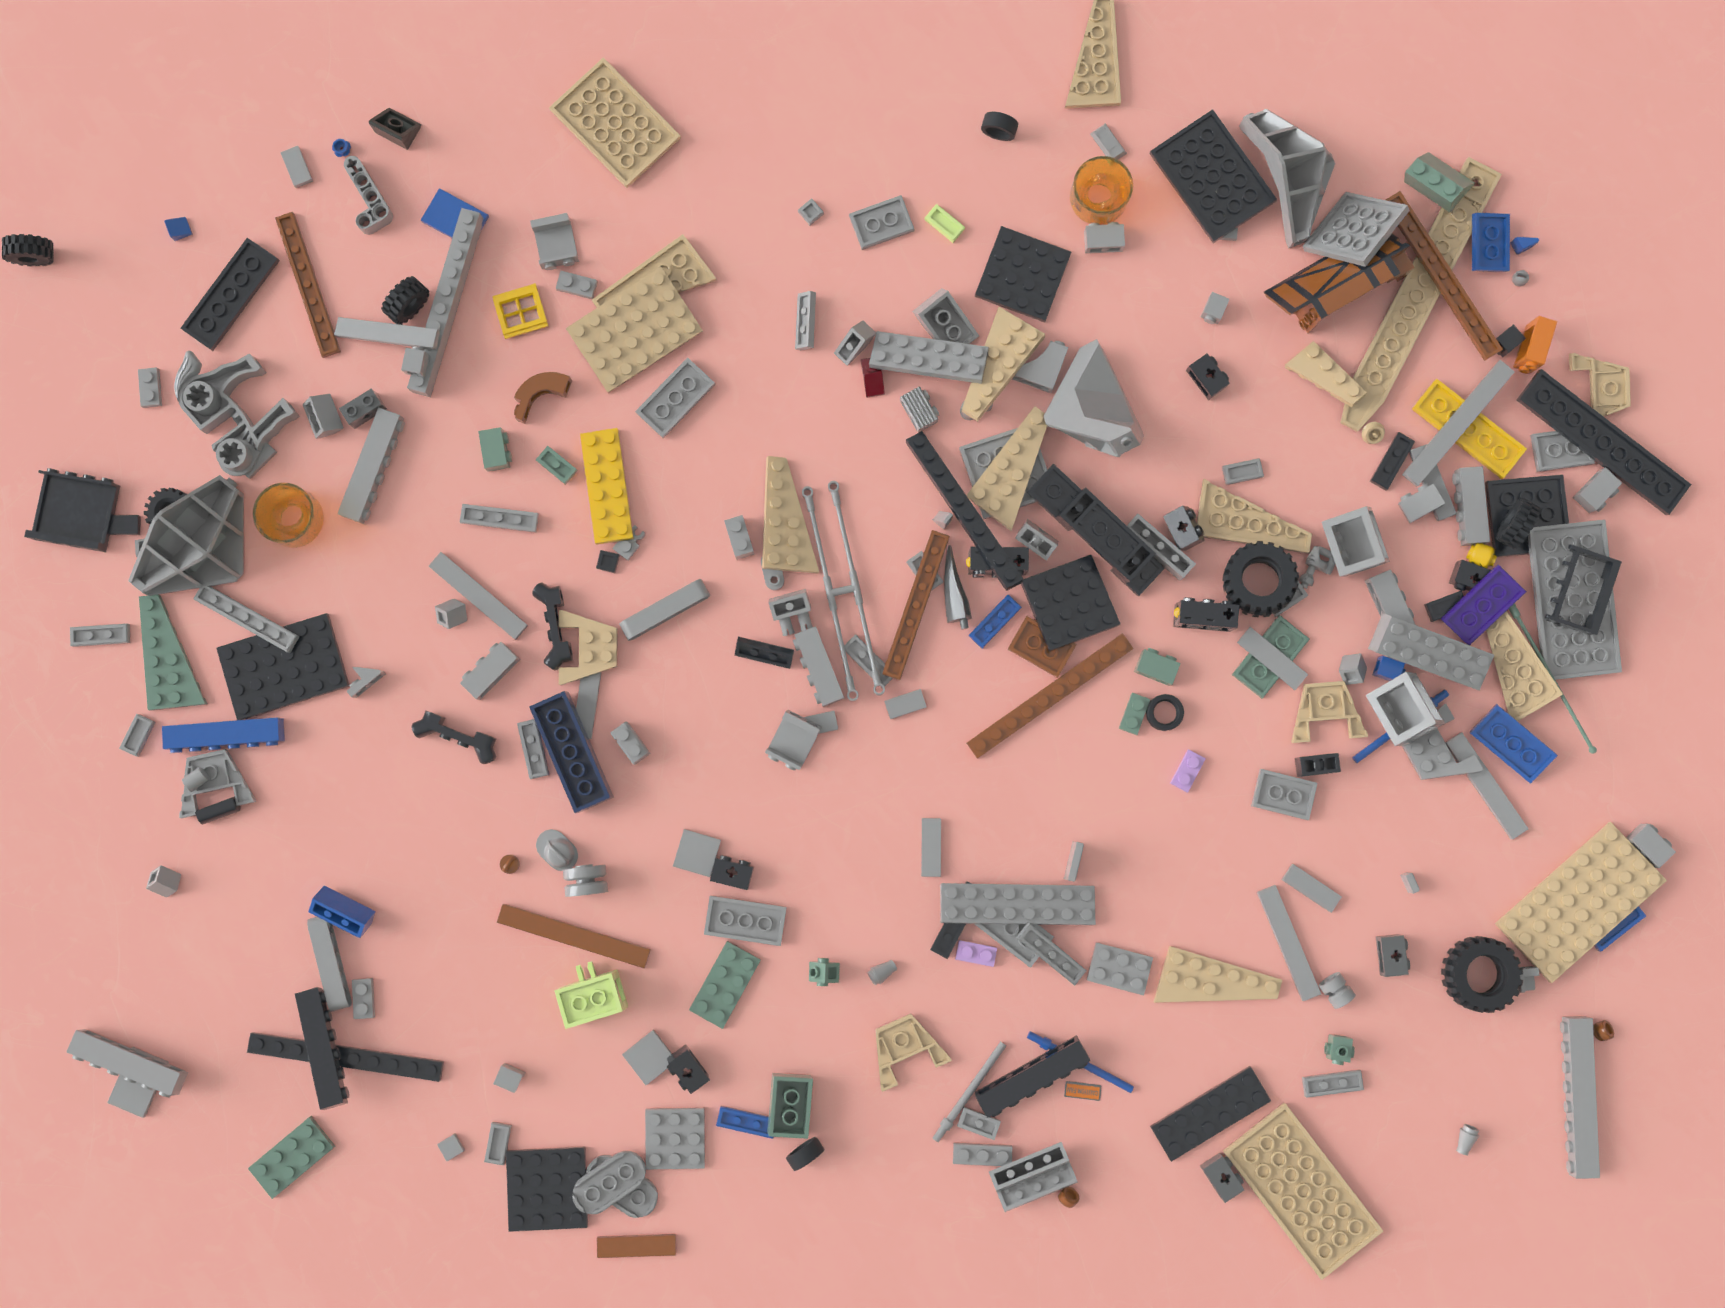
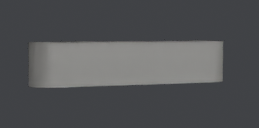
M698 579L623 620L619 625L628 641H631L710 597V594L702 579Z
M319 917L310 918L307 920V926L327 1006L331 1012L351 1007V996L333 925Z

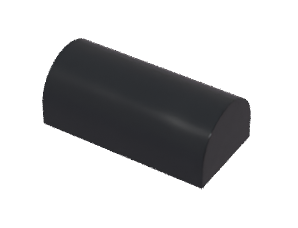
M234 796L197 810L195 814L200 824L204 825L240 811V806L236 805Z

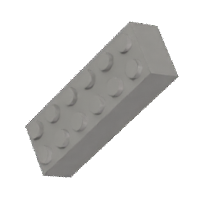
M1382 613L1368 649L1479 691L1494 657V654Z

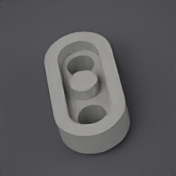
M762 569L765 584L769 589L779 590L783 587L784 576L781 570ZM777 577L778 582L772 583L771 579Z

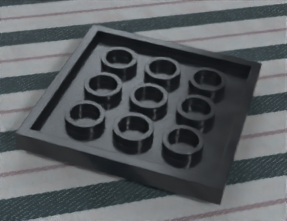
M1001 226L975 297L1045 323L1071 251Z
M1563 475L1485 482L1492 546L1495 549L1494 555L1497 557L1529 554L1528 537L1516 549H1512L1496 540V534L1501 526V522L1518 499L1524 498L1540 507V515L1537 517L1538 520L1534 527L1569 524Z
M1092 555L1028 577L1021 583L1049 652L1120 625Z
M585 1146L506 1151L508 1232L588 1227V1213L581 1212L573 1202L574 1186L586 1174Z

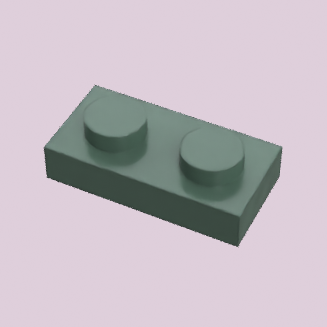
M549 446L536 458L539 464L565 485L578 471Z
M1132 692L1118 729L1138 735L1150 699Z

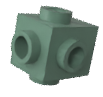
M818 958L817 961L809 962V981L817 982V986L839 983L840 963L829 962V958Z
M1329 1034L1328 1043L1326 1042L1324 1046L1326 1058L1332 1060L1333 1064L1344 1065V1062L1350 1063L1355 1052L1354 1046H1352L1353 1039L1347 1036Z

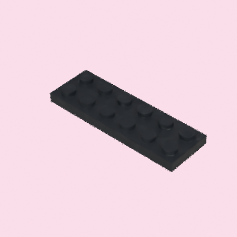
M246 238L180 329L214 351L280 260L249 238Z
M1248 1066L1150 1127L1172 1162L1271 1102V1099L1251 1066Z

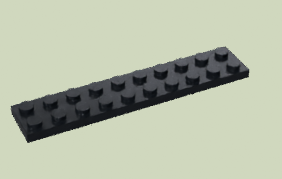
M1542 369L1537 371L1517 399L1520 404L1602 467H1606L1615 477L1665 515H1670L1692 485Z

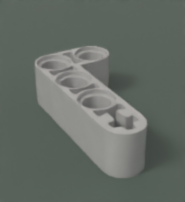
M356 156L347 157L344 161V168L368 206V209L357 215L355 222L364 234L370 235L389 225L393 220V213L362 162ZM353 166H356L359 172L356 173ZM363 180H367L365 185L360 186ZM372 196H377L374 201H370ZM386 211L385 216L379 217L381 212ZM365 221H370L368 226L363 227Z

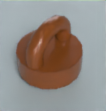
M505 855L500 860V869L506 874L515 873L520 867V861L515 855Z
M1602 1020L1593 1025V1034L1599 1041H1607L1614 1038L1613 1027L1608 1021Z
M1069 1186L1063 1188L1058 1194L1061 1204L1068 1208H1073L1080 1199L1078 1192Z

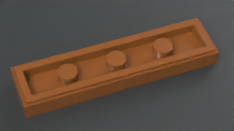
M676 1234L597 1237V1258L676 1256Z

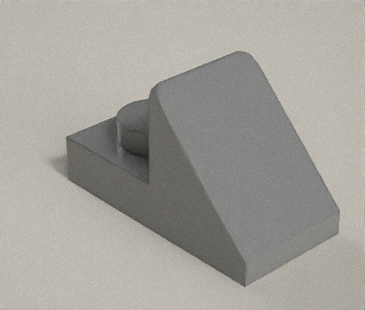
M352 667L361 680L357 679L352 682L347 693L351 697L357 698L386 675V673L378 669Z

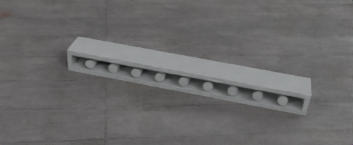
M461 208L425 327L440 331L436 350L424 348V351L429 355L425 378L410 376L407 388L412 393L431 398L482 229L484 218L479 212Z

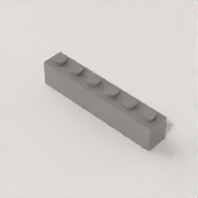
M378 407L338 510V515L364 524L365 520L369 519L371 514L369 509L371 504L377 499L378 493L376 491L378 486L383 483V473L385 468L390 465L391 452L397 447L398 434L402 432L405 425L404 418L399 414Z
M86 1029L75 1031L66 1051L72 1054V1058L75 1060H86L90 1062L89 1065L99 1069L103 1067L111 1075H122L125 1077L124 1080L131 1083H141L142 1088L160 1091L159 1095L168 1098L180 1094L188 1075L187 1071Z

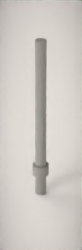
M1001 1041L947 1118L944 1117L941 1121L940 1128L932 1137L936 1142L939 1143L946 1131H950L954 1125L953 1121L1006 1048V1045Z

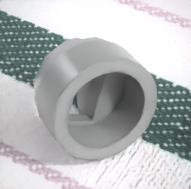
M1519 270L1512 276V282L1519 287L1525 285L1529 280V274L1525 270Z

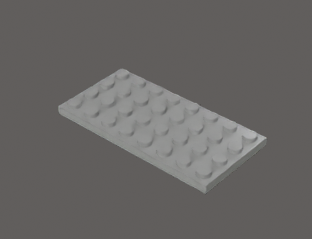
M1606 520L1533 527L1528 535V546L1540 653L1555 680L1622 672L1613 590L1598 635H1588L1546 621L1544 618L1545 614H1553L1556 604L1550 602V599H1558L1562 585L1556 584L1557 579L1564 581L1568 567L1562 564L1563 561L1570 562L1573 554L1568 549L1569 544L1609 557ZM1579 555L1558 618L1585 626L1588 615L1593 614L1604 581L1601 575L1605 563Z

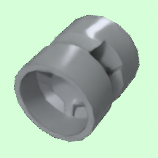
M1340 972L1328 976L1319 984L1324 995H1329L1328 1000L1334 1009L1345 1006L1356 996L1351 987L1345 985L1346 980Z

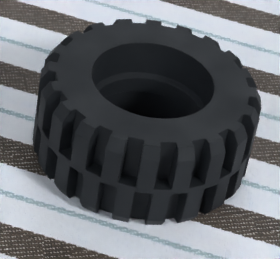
M1257 541L1256 544L1248 543L1245 547H1240L1230 557L1223 574V590L1227 593V600L1233 601L1234 605H1239V609L1242 610L1243 614H1253L1252 617L1258 618L1259 615L1269 617L1273 613H1279L1281 609L1290 603L1299 585V573L1296 571L1298 566L1296 562H1292V555L1290 553L1286 554L1281 546L1279 548L1275 547L1272 542L1263 544V541ZM1255 563L1266 564L1277 573L1279 583L1277 589L1272 594L1258 596L1246 589L1242 576L1244 570L1249 565Z
M1482 936L1464 938V941L1455 943L1454 949L1450 948L1447 951L1449 957L1444 958L1442 962L1446 964L1445 969H1441V975L1445 976L1442 983L1443 986L1448 988L1447 994L1453 997V1001L1457 1004L1480 1013H1494L1495 1010L1501 1011L1505 1009V1004L1511 1005L1514 1002L1513 996L1518 997L1520 993L1517 990L1518 986L1523 985V980L1520 979V975H1523V968L1518 967V964L1521 963L1519 958L1514 956L1515 952L1511 948L1506 947L1505 943ZM1479 956L1491 958L1497 970L1494 985L1483 993L1473 991L1467 981L1468 967Z

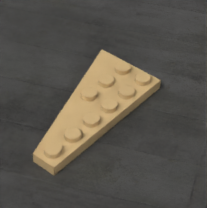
M1114 0L1093 1L1064 109L1121 105Z
M682 234L593 298L592 302L598 308L659 267H662L678 293L717 281V279Z
M998 307L985 346L989 347L982 384L971 382L962 412L978 422L1044 340L1045 333L1003 308Z
M1034 406L966 495L971 502L1010 531H1012L1047 428L1044 419L1045 413L1036 406Z
M767 456L762 569L818 574L819 569L787 458Z
M1203 479L1196 522L1204 531L1203 537L1244 544H1256L1257 541H1263V544L1272 542L1275 547L1279 548L1281 546L1284 550L1307 554L1310 552L1311 533Z
M1506 611L1486 631L1492 654H1494L1493 658L1508 714L1519 721L1560 697L1563 693Z
M1169 946L1153 1002L1277 999L1282 980Z

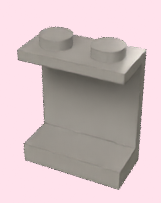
M567 213L530 221L540 258L538 261L542 269L553 270L556 269V266H572L575 262H579L571 221Z
M787 710L765 753L773 761L778 762L780 760L786 763L785 766L791 770H800L822 726Z

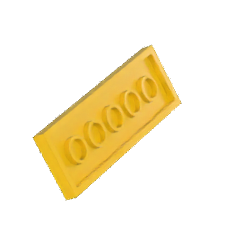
M1436 378L1412 407V410L1436 429L1440 430L1465 400ZM1482 413L1476 417L1455 442V444L1500 479L1505 478L1527 450V448Z
M618 428L580 433L595 544L599 545L634 539Z

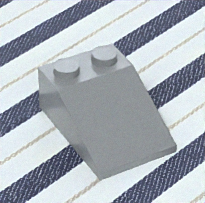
M943 288L912 311L933 339L970 344L979 337L949 291Z

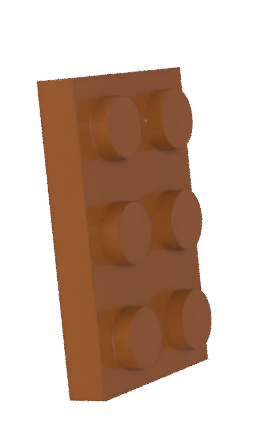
M1026 616L1007 650L1058 678L1077 644L1072 643L1049 652L1037 622Z

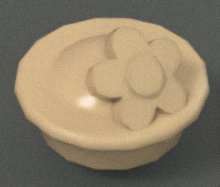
M1370 422L1362 430V438L1368 444L1379 443L1385 434L1384 426L1379 422Z

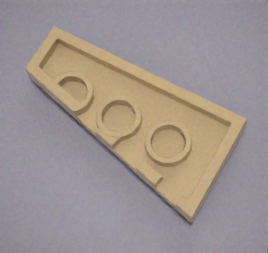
M1314 341L1285 364L1287 370L1294 371L1299 374V377L1309 380L1319 389L1326 390L1331 393V396L1350 407H1353L1366 396L1367 392Z

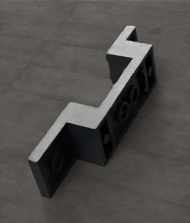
M1052 464L1027 491L1067 531L1073 529L1113 567L1110 571L1137 596H1140L1165 569L1153 557L1156 553L1086 487L1081 490L1055 464Z

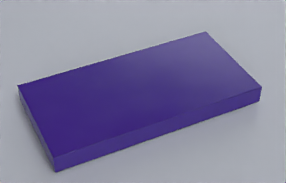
M1497 565L1452 607L1441 620L1467 645H1471L1527 591L1500 565Z

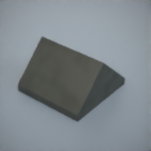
M387 108L369 120V125L376 134L406 150L409 149L421 128L420 123L391 108Z

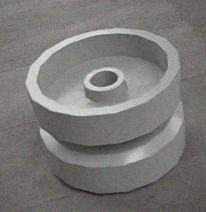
M593 864L563 869L564 880H576V884H569L564 887L565 897L608 892V883L606 881H595V878L604 877L607 874L606 865L593 866Z

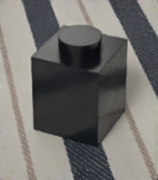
M1514 324L1496 338L1503 349L1497 354L1504 357L1526 339Z

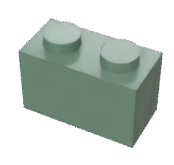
M501 427L478 431L484 468L488 472L510 468L512 455L507 450V444L509 443L508 433L504 432Z
M1152 648L1142 650L1134 672L1165 685H1173L1181 663L1176 662L1177 659L1175 657L1158 655L1159 651Z

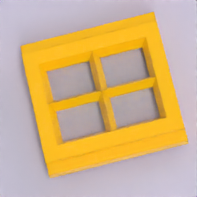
M536 283L492 296L505 340L549 327Z

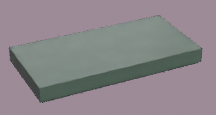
M1280 615L1262 636L1291 661L1295 659L1310 640ZM1250 653L1232 673V676L1261 699L1264 698L1279 679L1277 675Z

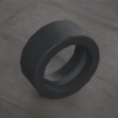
M992 111L985 114L981 130L985 135L993 139L1011 141L1015 138L1019 123L1010 115Z
M1169 694L1158 695L1149 702L1146 717L1150 725L1155 729L1161 731L1172 730L1182 722L1184 708L1180 700L1175 696ZM1163 701L1170 702L1176 709L1175 719L1168 724L1160 723L1154 717V708Z
M813 1137L788 1154L786 1160L793 1171H797L815 1160L825 1149L818 1138Z

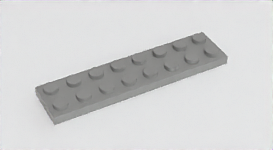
M940 884V923L1027 924L1029 922L1031 925H1096L1095 886Z

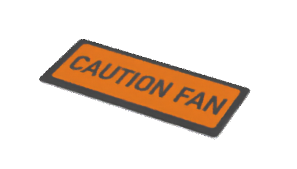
M1066 1081L1064 1097L1100 1101L1101 1085Z

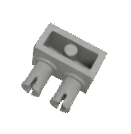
M806 589L769 599L768 603L773 620H779L783 636L788 635L787 629L789 635L795 633L790 620V616L793 615L798 616L801 631L806 630V625L808 629L813 627L808 613L811 611V604Z

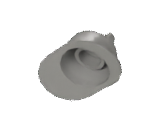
M553 829L545 830L537 838V852L552 868L563 871V869L574 867L578 859L577 849L561 832Z

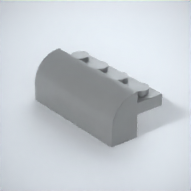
M1062 1142L989 1171L1004 1212L1078 1183Z

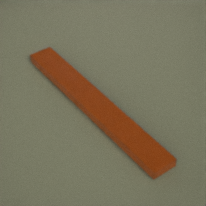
M292 211L275 217L321 357L325 358L340 353L341 350L334 335L335 332L296 216Z
M934 530L931 531L882 675L901 680L950 537L949 535Z
M502 904L496 922L641 968L646 967L651 949L507 904Z

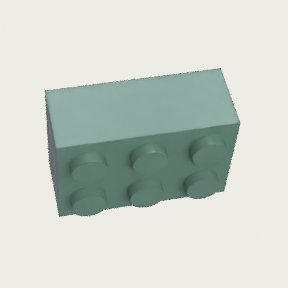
M772 1073L767 1129L769 1136L808 1139L813 1086L811 1075Z

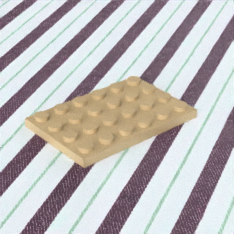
M604 57L549 107L550 111L626 188L632 185L681 139V136Z
M662 267L657 268L566 328L608 393L703 332Z

